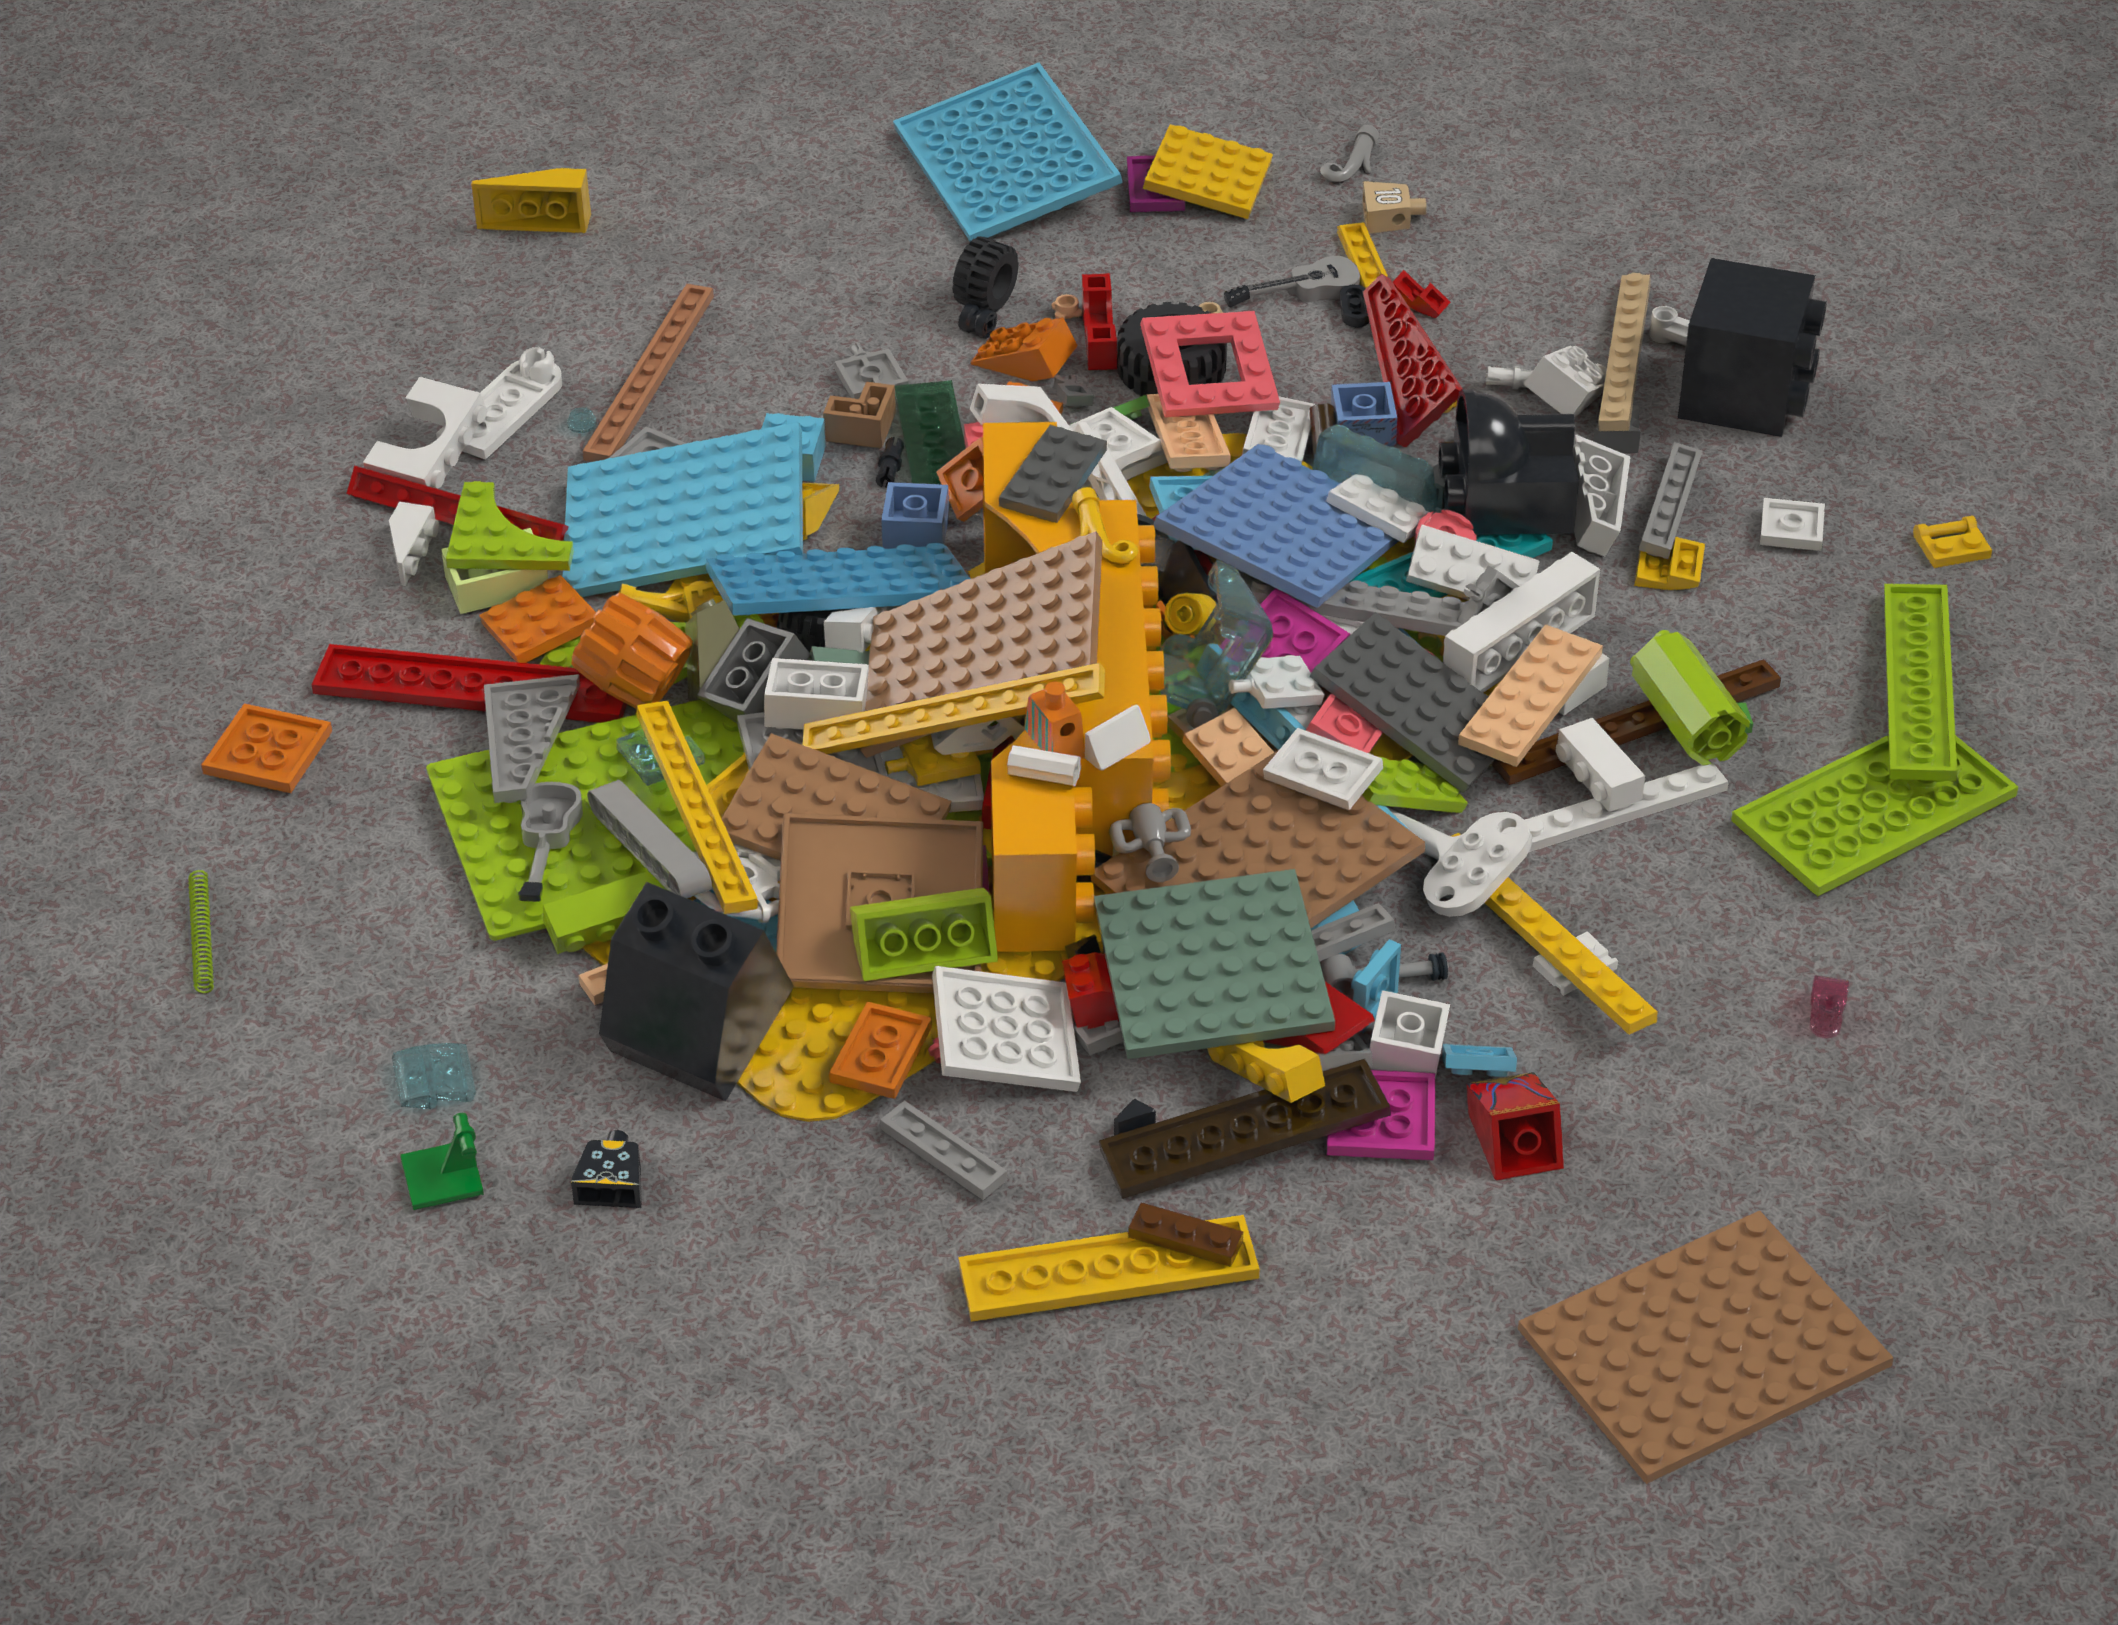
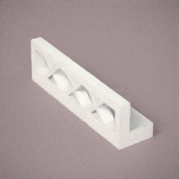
M1086 421L1079 422L1074 432L1102 439L1097 429L1091 430ZM1107 448V451L1088 477L1099 499L1136 500L1137 514L1146 516Z

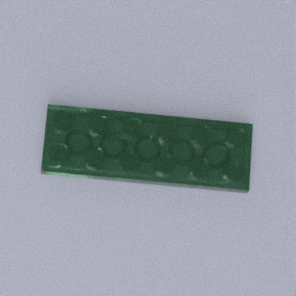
M952 380L896 385L895 400L911 483L942 485L936 472L966 449Z

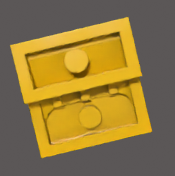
M1675 537L1668 559L1652 556L1647 552L1639 550L1634 586L1663 590H1682L1698 587L1701 578L1705 544Z

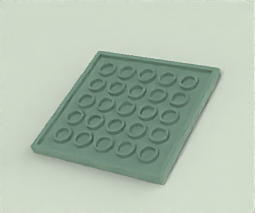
M1295 869L1094 896V907L1127 1059L1335 1030V1019Z

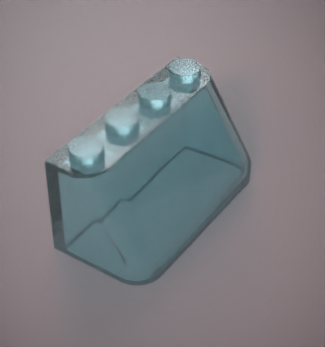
M1333 425L1319 434L1312 470L1322 471L1328 475V478L1338 483H1343L1355 474L1367 476L1378 486L1394 490L1398 493L1399 497L1422 505L1428 512H1436L1438 495L1433 467L1426 460L1407 455L1396 447H1388L1375 441L1370 436H1362L1350 431L1344 425Z

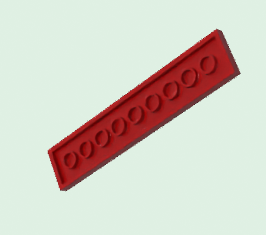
M329 644L311 684L313 694L486 711L484 685L579 674L580 687L565 719L603 723L623 718L627 706L626 703L609 695L578 670L571 667Z

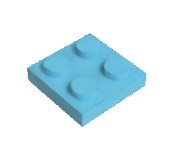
M1390 939L1380 950L1374 951L1369 964L1363 971H1357L1351 983V988L1354 989L1353 1001L1373 1014L1374 1019H1376L1382 990L1393 993L1398 992L1401 944ZM1371 1024L1363 1028L1360 1032L1364 1033Z
M1443 1044L1442 1059L1445 1068H1452L1451 1073L1472 1075L1473 1070H1487L1486 1075L1506 1077L1508 1076V1071L1516 1072L1517 1057L1512 1047Z

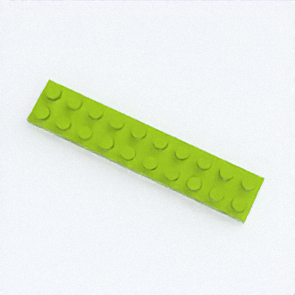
M1884 584L1890 780L1957 781L1947 585Z

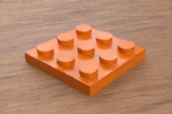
M559 575L547 579L543 584L533 589L519 593L516 597L502 604L492 606L488 611L480 614L479 617L483 626L516 662L527 663L581 636L584 629L591 627L594 623L596 611Z
M244 703L201 764L203 774L292 793L332 733L331 722Z

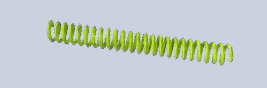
M196 870L190 873L188 877L193 986L199 993H209L214 989L208 874L203 870ZM198 872H201V873L204 874V875H194V876H193V874L198 873ZM196 877H203V879H197V880L194 879V878H196ZM195 882H204L203 884H195ZM197 909H205V911H196V910H197ZM198 983H201V984H207V983H209V985H208V986H201V985H199ZM197 987L203 988V989L209 988V987H211V988H210L209 990H207V991H202V990H199Z

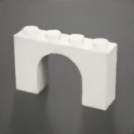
M419 377L406 396L412 417L444 426L443 433L433 443L416 449H406L377 441L363 461L366 469L438 489L443 485L450 469L456 465L459 455L465 446L471 442L472 436L479 424L485 420L487 410L479 392Z
M977 384L970 410L980 425H983V423L1057 422V427L1072 431L1041 387Z

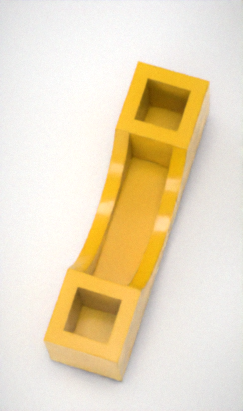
M1262 1040L1207 1048L1214 1062L1290 1103L1325 1086L1319 1055L1301 1045L1268 1049L1264 1048Z

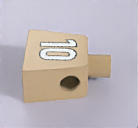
M1363 182L1362 205L1365 225L1369 234L1409 229L1411 215H1426V198L1410 199L1409 188L1406 184Z

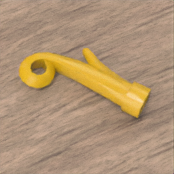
M1089 487L1077 490L1072 496V503L1080 517V536L1097 531L1102 539L1103 557L1118 564L1131 562L1138 554V547L1129 540H1120L1111 545L1099 511L1100 502L1095 490Z
M621 584L619 593L655 610L662 616L686 622L690 620L687 606L674 602L682 599L683 594L681 592H644L636 590L634 586Z

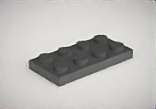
M1049 425L999 496V507L1058 523L1071 504L1073 494L1081 489L1107 451V440Z

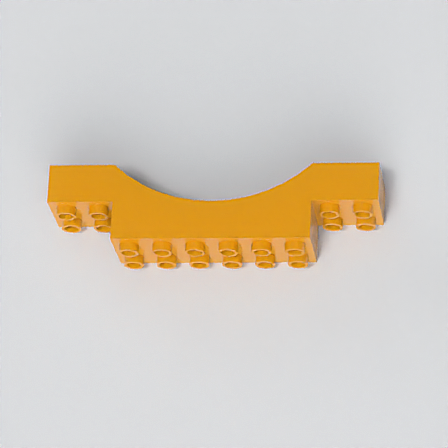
M1057 422L983 423L985 574L993 569L1007 566L1022 558H1028L1050 547L1062 545L1080 536V517L1072 502L1058 523L999 507V496L1049 425L1057 427ZM1099 500V511L1110 544L1113 545L1120 540H1129L1138 547V554L1131 562L1125 564L1113 563L1102 556L1097 663H1100L1105 668L1104 698L1075 705L1082 715L1084 749L1085 733L1136 704L1141 709L1151 741L1149 744L1104 770L1097 769L1085 757L1081 758V770L1076 786L1008 774V757L1013 745L1040 750L1025 730L1012 744L991 760L992 890L997 952L1066 951L1065 946L1075 942L1076 923H1094L1093 882L1076 883V878L1080 875H1095V849L1108 855H1113L1114 847L1109 835L1111 824L1119 820L1129 819L1131 811L1141 804H1156L1160 807L1161 812L1169 809L1168 788H1153V782H1165V780H1170L1171 776L1170 740H1152V738H1162V734H1167L1168 722L1167 696L1159 695V690H1164L1163 651H1156V647H1161L1160 608H1153L1154 604H1158L1157 566H1141V563H1155L1154 525H1138L1136 500ZM1122 830L1126 843L1136 839L1133 831Z

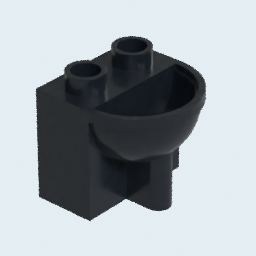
M1461 389L1456 406L1454 442H1440L1438 449L1440 478H1445V509L1460 511V514L1471 522L1476 535L1574 533L1579 486L1573 459L1574 414L1518 415L1510 405L1495 396L1474 392L1473 389Z

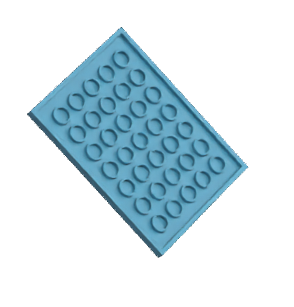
M1040 62L893 121L896 132L969 241L976 239L978 236L988 238L1000 232L1010 230L1017 225L1032 221L1037 217L1059 210L1064 206L1084 200L1091 195L1123 183L1120 172Z
M799 422L569 466L565 525L569 526L564 535V541L573 542L574 553L570 571H563L562 577L581 597L620 590L622 583L638 587L706 574V559L716 558L717 555L721 554L746 557L748 553L777 555L780 551H791L795 555H803L802 429Z

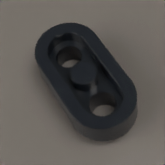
M1352 284L1344 286L1340 290L1342 320L1346 325L1355 328L1366 326L1370 322L1363 291L1366 288L1361 285Z

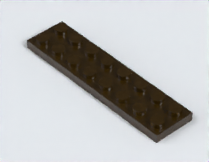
M1364 1058L1322 1071L1325 1086L1292 1103L1264 1089L1099 1140V1146L1120 1196L1124 1199L1391 1116L1390 1105Z

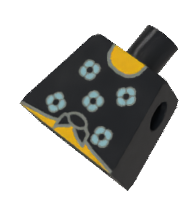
M613 1130L608 1133L607 1140H591L587 1142L571 1178L574 1205L642 1207L639 1145L636 1142H628L629 1137L625 1132Z

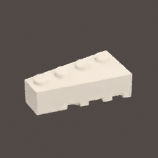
M1575 435L1573 459L1579 480L1574 531L1577 546L1584 548L1588 552L1605 557L1621 530L1630 456Z

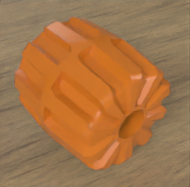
M617 593L607 599L602 610L598 609L594 615L592 626L584 629L580 642L574 648L571 664L600 689L637 709V705L660 702L686 664L692 650L693 641L687 634L655 610L622 593Z

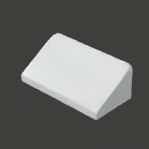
M1137 704L1133 705L1085 733V759L1097 769L1104 770L1149 744L1151 741L1150 734L1140 707Z

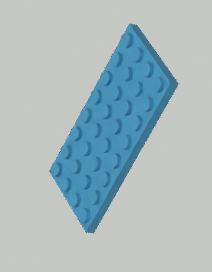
M929 543L926 547H914L903 544L893 549L871 546L867 550L857 551L852 548H839L837 552L812 549L808 550L807 553H803V555H795L791 551H780L777 555L748 553L746 557L721 554L717 555L716 558L706 559V571L721 597L726 601L732 615L902 606L909 601L918 600L938 590H944L960 584L964 580L971 579L948 547L941 543Z

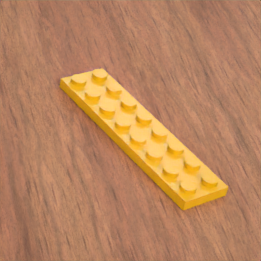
M1244 1215L1205 1220L1244 1231L1243 1243L1231 1267L1128 1238V1232L958 1257L959 1270L971 1322L1259 1279L1260 1268Z

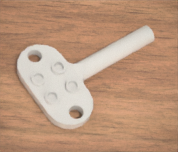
M1388 808L1412 833L1425 841L1424 854L1438 860L1424 879L1423 892L1429 907L1441 915L1449 917L1462 916L1479 908L1524 860L1532 846V836L1526 821L1517 814L1497 812L1486 815L1472 824L1462 835L1451 837ZM1516 827L1512 832L1501 833L1505 828ZM1454 895L1448 901H1439L1443 896Z

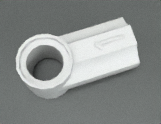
M1656 307L1653 309L1651 316L1650 338L1658 343L1675 342L1686 346L1689 320L1678 317L1677 311L1672 307Z

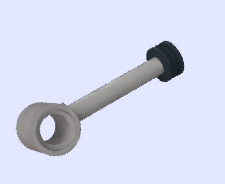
M1444 952L1436 953L1435 955L1429 954L1428 961L1400 964L1399 978L1430 974L1432 981L1440 980L1441 978L1442 980L1447 979L1449 965ZM1337 954L1322 960L1320 966L1324 981L1350 999L1353 998L1352 980L1357 971H1363L1364 968L1356 969L1352 965L1350 958L1344 954Z

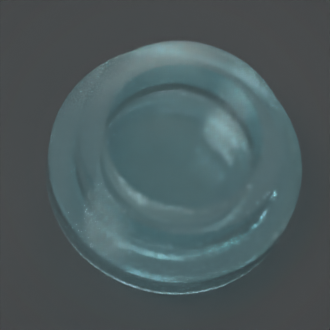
M588 408L572 410L567 419L568 428L576 433L589 432L597 425L595 415Z

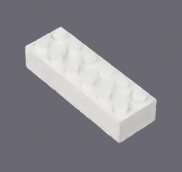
M1573 552L1562 559L1556 560L1550 567L1541 573L1535 574L1532 579L1520 587L1514 588L1511 593L1499 601L1493 602L1490 607L1478 615L1472 616L1457 629L1451 630L1444 639L1443 663L1458 675L1463 676L1470 685L1484 693L1505 677L1545 624L1572 633L1595 617L1600 569Z

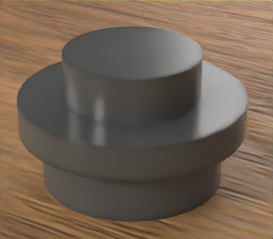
M1206 698L1193 700L1186 710L1187 722L1193 728H1197L1218 717L1216 705Z

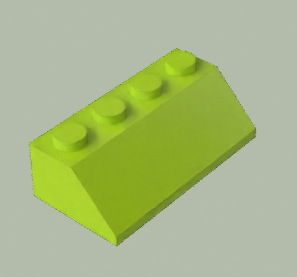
M984 888L850 907L853 940L863 981L934 971L935 966L956 968L998 961L991 894Z

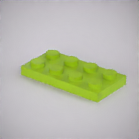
M1380 757L1383 760V769L1362 794L1368 802H1372L1375 805L1462 813L1468 804L1456 787L1427 765L1411 762L1406 759L1396 761Z

